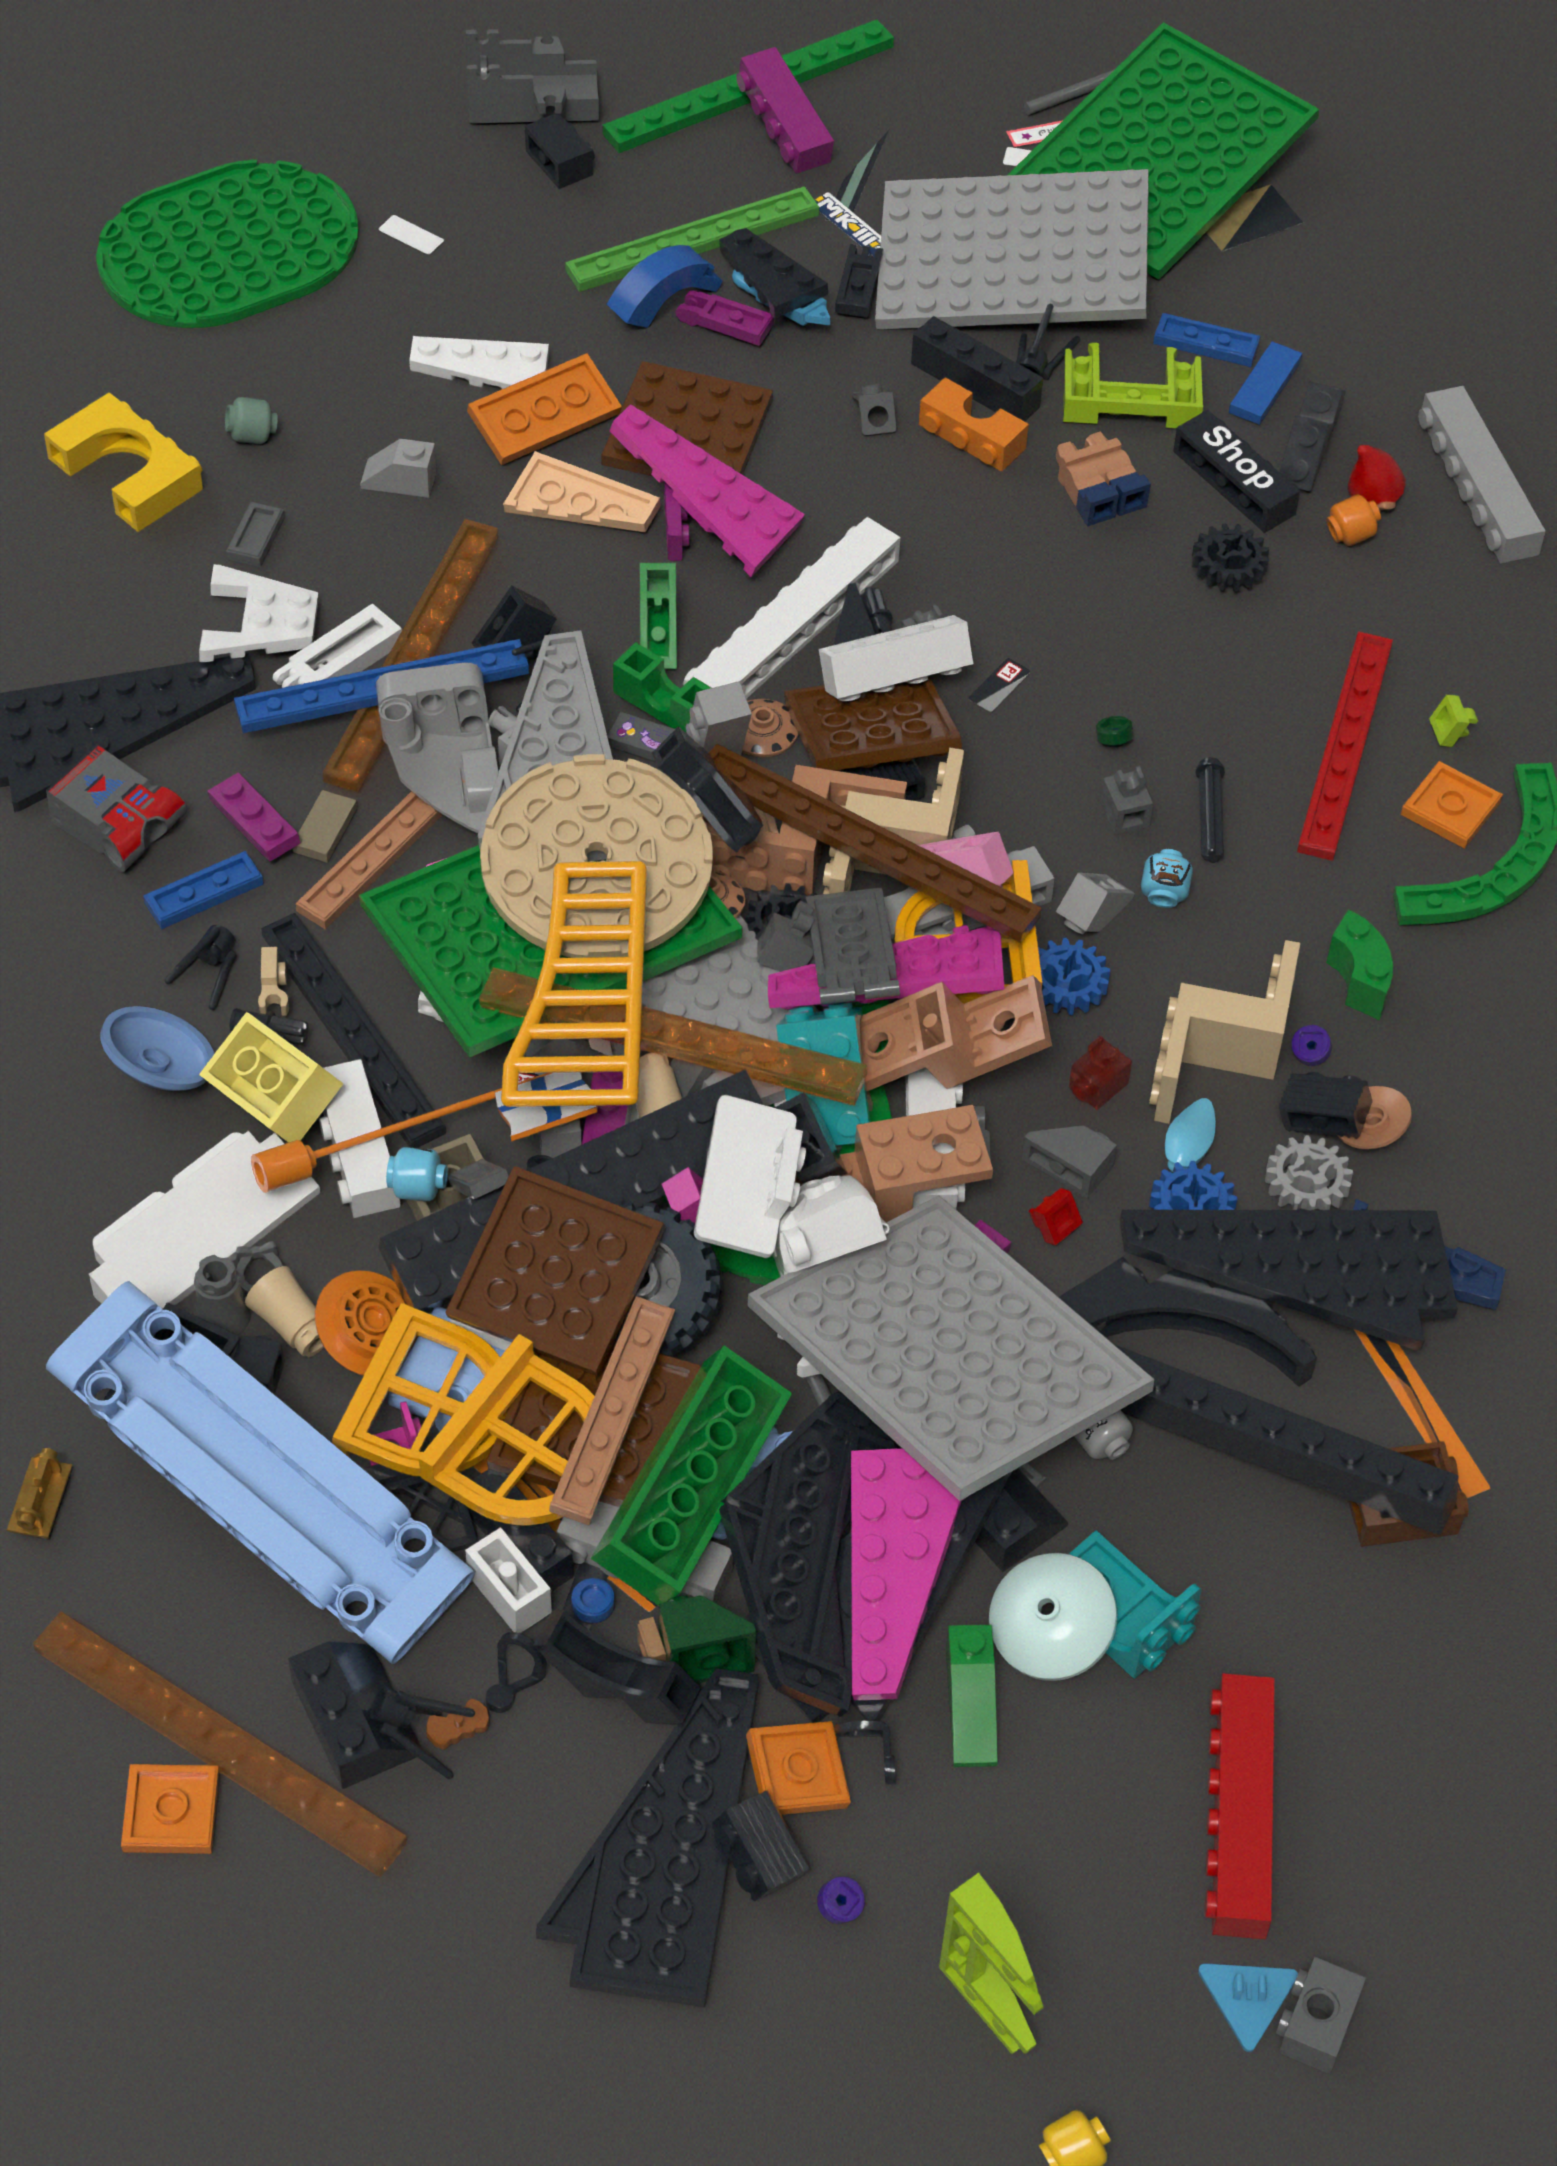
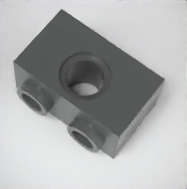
M1314 1957L1309 1972L1300 1969L1291 1995L1299 1999L1294 2011L1285 2008L1276 2031L1277 2035L1284 2037L1279 2053L1331 2074L1366 1977L1317 1957ZM1319 2008L1328 2015V2018L1323 2020L1316 2019L1310 2015L1308 2009Z

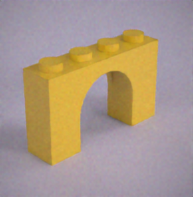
M110 392L44 433L48 459L70 477L97 459L112 453H133L148 460L146 466L112 488L115 514L137 532L203 490L202 468L198 460L191 455L185 454L171 438L164 437L154 428L149 420H143L133 412L125 401L121 402Z

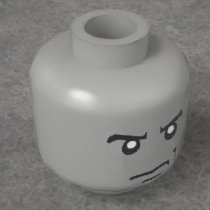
M1119 1410L1074 1437L1092 1459L1109 1457L1110 1460H1114L1124 1454L1129 1448L1128 1440L1132 1435L1133 1426L1123 1412Z

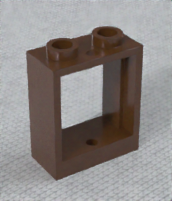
M1444 1441L1388 1448L1458 1475L1456 1460L1453 1456H1448ZM1457 1490V1502L1441 1535H1437L1394 1517L1382 1519L1379 1511L1361 1503L1357 1504L1348 1500L1361 1547L1459 1534L1463 1519L1468 1517L1469 1513L1465 1493H1459V1490Z

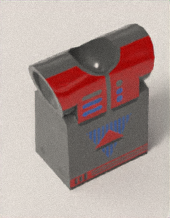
M97 744L46 790L50 822L101 854L104 852L110 863L120 872L127 870L145 853L150 843L165 834L187 812L186 804L179 795L166 787L151 786L147 778Z

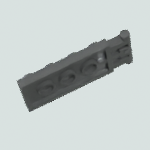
M882 887L806 896L807 904L814 906L811 916H814V921L810 931L818 987H826L819 989L821 1005L856 1001L855 995L865 994V999L899 996L898 980H890L897 978Z

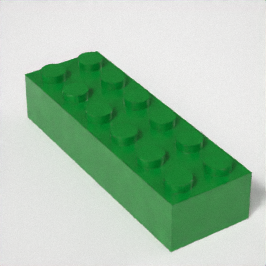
M723 1345L702 1364L590 1559L658 1606L681 1593L722 1519L719 1508L725 1503L720 1501L745 1478L792 1393Z

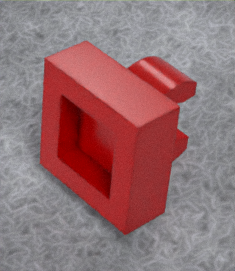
M1059 1188L1051 1196H1046L1039 1206L1029 1210L1033 1224L1040 1228L1044 1241L1055 1246L1083 1223L1072 1192L1063 1188Z

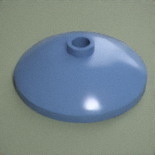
M125 1007L112 1012L105 1019L100 1032L101 1044L111 1062L125 1075L143 1085L165 1091H183L196 1088L207 1081L199 1074L214 1055L210 1043L195 1027L173 1014L149 1007Z

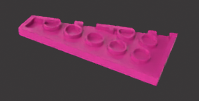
M631 404L613 421L610 432L636 459H644L653 469L651 475L659 483L665 481L674 490L672 496L706 532H714L724 542L722 548L730 556L736 555L745 564L743 570L750 577L762 567L801 525L805 516L804 513Z
M964 925L953 928V934L948 937L937 939L935 936L928 934L893 943L897 978L890 980H898L900 995L865 999V994L855 995L856 1001L849 1002L872 1003L882 999H902L940 982H943L953 994L970 992L988 994L995 990H1005L1001 933L989 926L969 931L968 926ZM815 964L769 974V1008L789 1010L799 1006L821 1005L819 989L826 987H818Z
M903 1448L851 1451L852 1696L854 1700L898 1699L914 1651L913 1645L920 1624H923L927 1612V1603L932 1588L936 1585L961 1501L950 1493Z

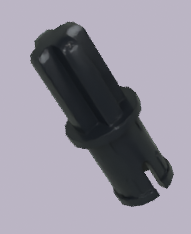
M870 586L865 588L861 598L875 634L892 631L891 622L893 617L892 613L886 609L882 591L878 587L871 588Z
M235 1008L230 1017V1032H232L245 1013L248 1012L287 1042L302 1044L305 1043L308 1037L307 1022L279 1017L273 1011L262 1014Z

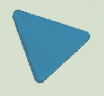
M1201 1964L1198 1970L1199 1976L1246 2052L1254 2051L1294 1986L1298 1976L1297 1971L1294 1969Z

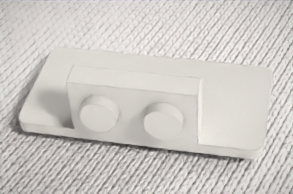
M728 1095L720 1097L716 1106L694 1228V1236L698 1240L768 1258L773 1254L780 1219L788 1206L794 1207L797 1202L800 1183L795 1182L796 1171L800 1172L806 1155V1148L800 1147L803 1131L795 1129L796 1117L793 1113Z

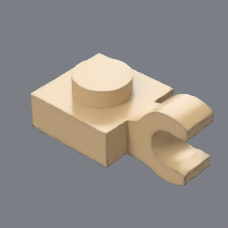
M262 947V991L258 998L260 1013L266 1014L267 1007L270 1004L277 1003L281 1006L282 1016L287 1015L289 1012L288 997L280 989V985H287L286 962H279L277 947Z

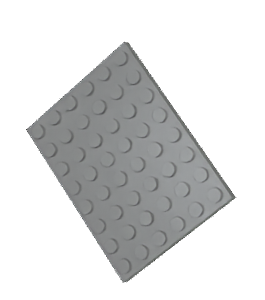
M1148 169L885 181L880 246L884 251L878 274L875 315L876 329L921 328L933 316L951 326L1040 323L1046 307L1050 303L1053 304L1054 308L1049 323L1146 319Z
M939 1195L886 1222L889 1225V1232L885 1235L887 1240L808 1268L788 1273L748 1294V1307L959 1501L1153 1391L1154 1379Z

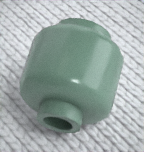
M238 397L232 405H227L225 431L230 433L235 442L263 444L267 441L270 433L275 434L277 429V413L271 412L270 404L266 400Z

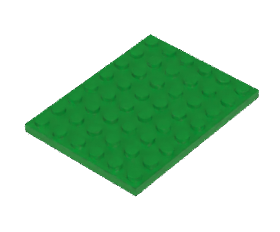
M1163 22L1007 176L1148 169L1147 273L1160 279L1319 118V108Z
M479 845L359 895L362 909L469 1058L517 1036L535 993L543 966L545 949L531 943L513 930L491 903L482 879ZM708 886L707 893L700 907L681 930L665 942L644 951L643 981L742 938L743 927L710 886ZM560 955V958H571V957H567V956ZM627 973L556 974L552 990L627 989ZM546 1006L539 1024L552 1022L586 1006Z

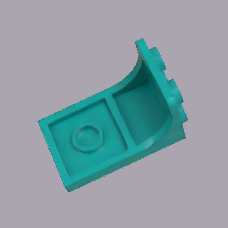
M852 1002L829 1004V1008L824 1009L822 1012H814L813 1006L792 1008L790 1013H786L785 1017L776 1024L786 1101L804 1092L817 1105L834 1144L855 1143L856 1125L870 1123L860 1042L862 1007L853 1008Z
M1097 1530L1068 1554L1091 1564L1108 1582L1116 1601L1117 1626L1106 1654L1132 1678L1135 1679L1145 1669L1149 1672L1153 1671L1164 1660L1167 1654L1166 1651L1174 1643L1182 1645L1195 1631L1194 1621L1201 1608L1199 1600L1202 1591L1195 1583L1177 1598L1168 1594Z

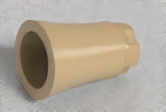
M662 1052L647 1053L640 1057L639 1095L636 1102L639 1118L682 1099L673 1068L669 1065L667 1055H662Z
M281 1266L273 1269L254 1284L245 1299V1305L263 1318L292 1348H296L302 1356L306 1355L309 1358L322 1351L324 1346L319 1339L315 1324L316 1306L301 1288L289 1267Z

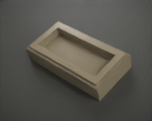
M322 790L298 832L301 843L292 848L293 852L328 863L357 810V800Z

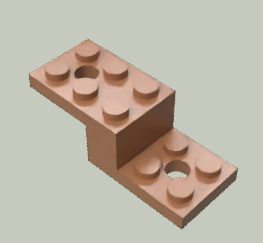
M1032 975L1004 987L1005 990H996L965 1004L943 982H940L862 1015L860 1019V1042L866 1092L924 1067L946 1089H949L1052 1046L1040 982ZM1015 1018L1013 1025L1008 1030L1001 1031L1005 1021ZM888 1039L887 1046L882 1051L875 1053L880 1042Z
M973 1105L856 1125L855 1152L840 1155L848 1172L843 1176L850 1175L856 1178L867 1189L877 1206L879 1216L885 1222L912 1209L914 1192L992 1179L993 1167ZM939 1143H947L954 1150L943 1154L936 1151L933 1147ZM796 1173L795 1182L800 1183L801 1187L804 1183L800 1181Z

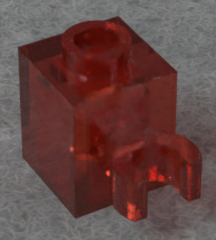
M1101 1035L1088 1045V1052L1072 1064L1069 1088L1079 1100L1089 1103L1096 1110H1099L1129 1084L1132 1060L1121 1053L1118 1048L1108 1043Z

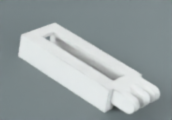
M372 603L291 656L289 663L278 669L272 678L278 685H282V688L362 672L403 644L402 628Z

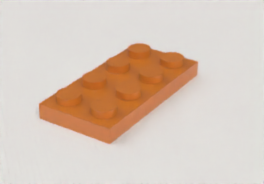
M588 353L471 402L468 404L467 412L500 464L504 465L614 417L620 413L622 406Z

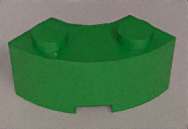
M1348 909L1332 935L1326 963L1336 969L1346 981L1348 993L1345 1005L1380 1020L1384 1012L1393 976L1391 952L1380 932L1366 918Z

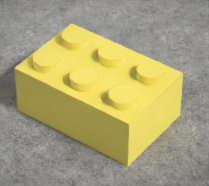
M248 1012L245 1013L199 1074L287 1142L301 1141L343 1085L336 1077Z

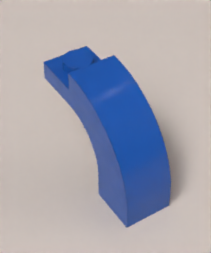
M670 246L651 254L637 264L617 286L607 305L627 324L648 328L660 307L674 293L688 287L717 292L723 280L713 272L715 267L699 256L690 246Z

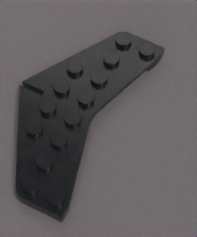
M835 1392L720 1501L725 1504L719 1508V1512L751 1621L755 1626L756 1638L770 1684L781 1694L842 1717L849 1711L852 1685L850 1670L844 1667L835 1562L840 1537L852 1517L851 1451L891 1449L895 1441L842 1392Z

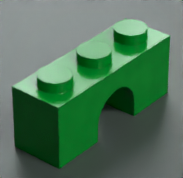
M636 642L613 663V693L669 727L676 729L679 726L684 732H686V724L690 722V708L694 705L696 692L712 688L695 677H692L682 688H679L668 678L664 668V659Z

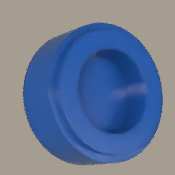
M589 1578L579 1582L572 1592V1609L574 1614L580 1620L587 1623H598L607 1619L614 1609V1592L611 1586L598 1578Z

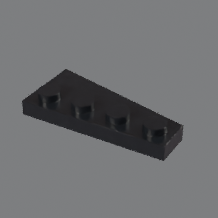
M747 228L736 230L732 234L719 239L720 252L737 272L741 271L744 274L746 284L749 287L753 286L757 290L758 299L763 304L767 303L769 305L770 313L774 318L828 295L827 282Z

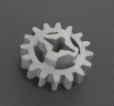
M1305 1135L1303 1143L1300 1144L1293 1137L1289 1138L1287 1148L1278 1144L1275 1154L1270 1155L1268 1158L1265 1182L1270 1184L1268 1193L1270 1196L1280 1195L1278 1205L1283 1207L1289 1203L1293 1205L1292 1210H1300L1301 1208L1306 1210H1330L1331 1205L1340 1208L1343 1197H1348L1351 1188L1353 1170L1347 1168L1349 1158L1347 1156L1338 1158L1339 1147L1336 1145L1330 1149L1326 1148L1324 1138H1321L1317 1144L1311 1143L1309 1135ZM1290 1163L1291 1166H1288L1287 1172L1283 1173V1169ZM1334 1179V1184L1328 1189L1327 1186H1329L1330 1180Z

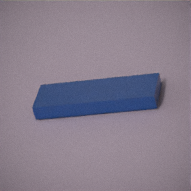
M1162 313L1154 335L1153 344L1173 347L1177 350L1251 367L1259 346L1260 336Z
M1272 341L1231 402L1229 413L1260 425L1301 363L1303 353Z
M243 851L143 895L144 903L162 930L263 885V876L247 852Z

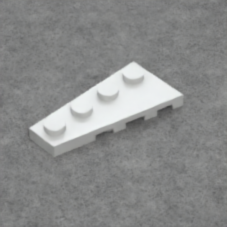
M413 336L409 360L410 370L453 380L457 376L467 379L470 385L483 387L484 383L504 389L546 371L549 359V344Z

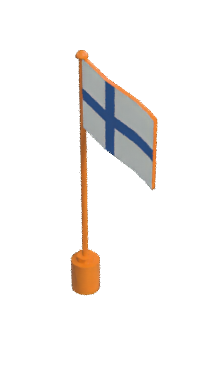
M583 1072L545 1073L518 1082V1091L591 1089L582 1079L581 1073ZM502 1088L316 1151H313L309 1145L304 1146L300 1140H295L253 1154L251 1156V1166L258 1186L264 1193L311 1178L312 1169L316 1167L317 1158L495 1098L499 1114L511 1128V1142L596 1113L598 1106L507 1107L501 1101Z

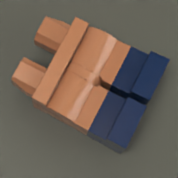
M1100 431L1086 438L1085 448L1078 450L1074 443L1070 441L1058 445L1056 459L1060 466L1058 480L1065 487L1087 527L1115 518L1116 512L1119 516L1147 508L1151 483L1144 474L1139 476L1132 466L1129 456L1121 449L1122 444L1118 438L1108 440ZM1126 496H1134V501L1125 503ZM1095 506H1103V511L1094 513Z

